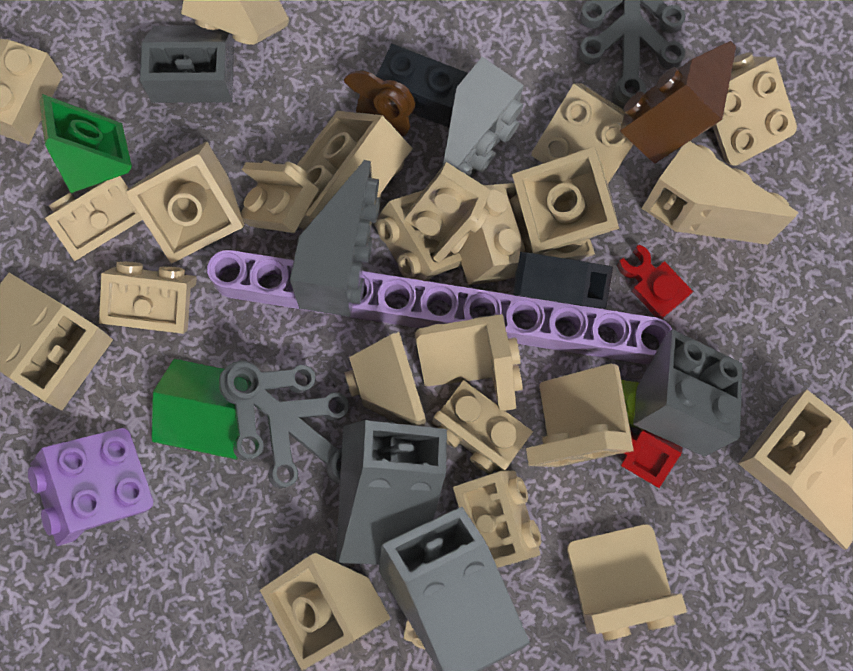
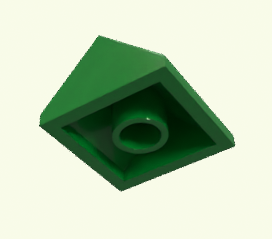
M42 94L39 103L44 143L70 193L129 173L132 164L121 122Z
M173 359L153 391V443L235 460L238 459L233 450L234 442L239 437L235 405L227 401L219 389V378L224 370L223 368ZM236 377L234 379V386L237 390H247L248 385L244 378Z

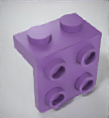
M124 428L43 447L30 463L31 467L28 468V479L31 489L34 493H40L44 509L41 511L44 530L47 535H53L56 546L75 541L85 530L144 513L153 506V498L131 434Z

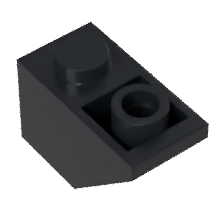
M520 252L515 272L513 295L606 309L613 266Z

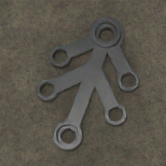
M590 0L583 5L580 21L585 27L594 29L603 23L607 13L624 2L623 16L597 37H586L579 49L580 59L586 64L593 65L602 59L603 53L623 37L622 78L616 82L612 92V100L618 107L624 109L628 100L635 95L628 93L624 88L625 86L636 88L637 93L640 91L643 93L647 92L645 83L639 78L640 40L658 57L659 64L665 69L678 68L685 56V49L680 43L676 41L667 42L640 15V4L659 20L660 28L669 34L678 32L685 21L686 15L681 7L677 5L667 6L662 0ZM595 11L599 14V17L592 18L586 12ZM673 16L678 20V22L671 23L666 19V17ZM594 47L598 50V53L590 54L585 48ZM673 52L677 55V59H670L665 53Z
M236 361L229 364L222 371L219 378L221 394L227 401L235 405L239 436L233 445L235 455L243 461H250L258 457L263 451V440L256 434L255 406L268 417L273 465L269 469L268 479L274 487L279 489L287 488L293 485L298 478V469L292 462L289 434L327 465L329 477L334 482L340 484L341 473L337 469V463L342 458V449L338 450L300 418L323 416L330 421L338 420L345 416L349 410L347 398L341 393L334 392L324 398L279 402L266 390L289 387L295 393L306 392L314 386L316 381L315 373L309 366L298 365L292 370L261 372L250 362ZM296 372L303 373L306 376V386L296 383ZM236 377L246 380L248 385L246 391H239L235 388L234 379ZM332 399L339 403L340 412L338 414L330 411L328 406L329 400ZM243 439H250L254 442L255 451L253 454H247L242 450ZM280 466L285 467L289 471L290 477L287 482H282L277 477V469Z

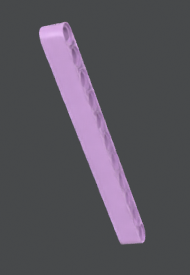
M233 250L220 251L210 259L207 265V273L216 289L223 296L299 309L290 282L294 260ZM226 269H240V273L235 280L230 282L221 281V275ZM362 271V278H365L364 290L367 293L362 299L361 304L353 303L351 313L352 318L424 328L435 324H447L473 319L470 311L476 307H484L491 312L492 316L503 314L508 338L516 337L518 344L640 364H650L657 350L648 349L643 344L641 335L643 333L654 335L659 341L660 346L665 335L672 330L665 320L656 317ZM271 274L282 276L281 283L277 287L272 289L262 287L263 279ZM393 294H402L408 298L409 302L401 309H393L386 304V300ZM435 300H442L450 306L451 310L443 316H437L428 310V305ZM518 313L527 314L532 318L534 327L530 329L518 328L514 324L512 317ZM559 320L570 321L576 329V334L573 336L561 335L555 327V322ZM606 326L612 328L617 334L618 341L616 343L605 342L600 338L598 328Z

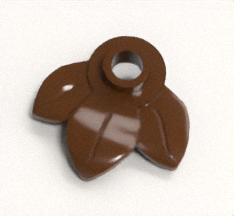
M367 71L350 72L344 78V82L353 91L360 94L356 113L383 115L402 137L406 136L410 129L409 115L415 108V101L410 90L402 83L392 80L383 81Z

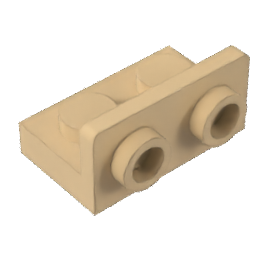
M265 160L262 163L246 162L242 171L258 184L245 197L244 208L241 211L243 222L250 227L295 233L319 189L306 179L308 177L307 172L294 163L274 164Z
M446 162L410 207L404 220L418 228L422 233L439 241L432 259L440 263L449 252L456 255L468 238L469 230L476 233L481 228L489 214V210L484 208L491 190Z
M121 176L88 187L90 191L77 199L71 193H68L49 205L53 213L45 219L74 261L143 220L125 193L129 188Z
M422 190L389 201L374 224L379 237L386 243L398 263L401 274L405 278L428 281L433 276L462 266V258L460 253L455 255L449 252L438 263L432 258L439 245V241L422 233L418 228L404 220L410 207L424 191Z
M117 262L116 267L101 273L99 324L184 334L188 330L190 291L196 285L197 277L185 275V269L179 267L164 266L159 267V271L143 270V264L138 262Z
M464 380L440 411L438 410L432 421V424L436 427L447 429V444L456 448L458 444L462 445L473 454L470 458L471 462L487 474H492L494 470L497 472L505 471L533 433L531 429L506 411L499 412L497 404Z
M514 470L499 471L453 487L458 507L464 508L486 541L497 568L540 556V531L537 524L530 520L525 504L528 501L525 483L520 477H517Z

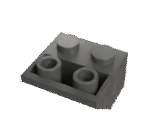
M198 25L152 27L142 41L140 82L152 103L233 101L234 39L231 33L221 29H205Z
M672 329L665 335L637 386L633 425L704 457L740 439L743 363Z

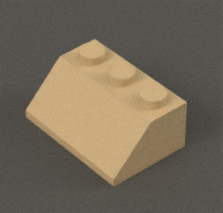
M336 111L297 164L307 172L308 177L306 179L319 189L298 227L305 230L364 160L371 161L372 178L379 179L377 197L381 198V192L391 178L402 169L404 160L413 149L383 115Z

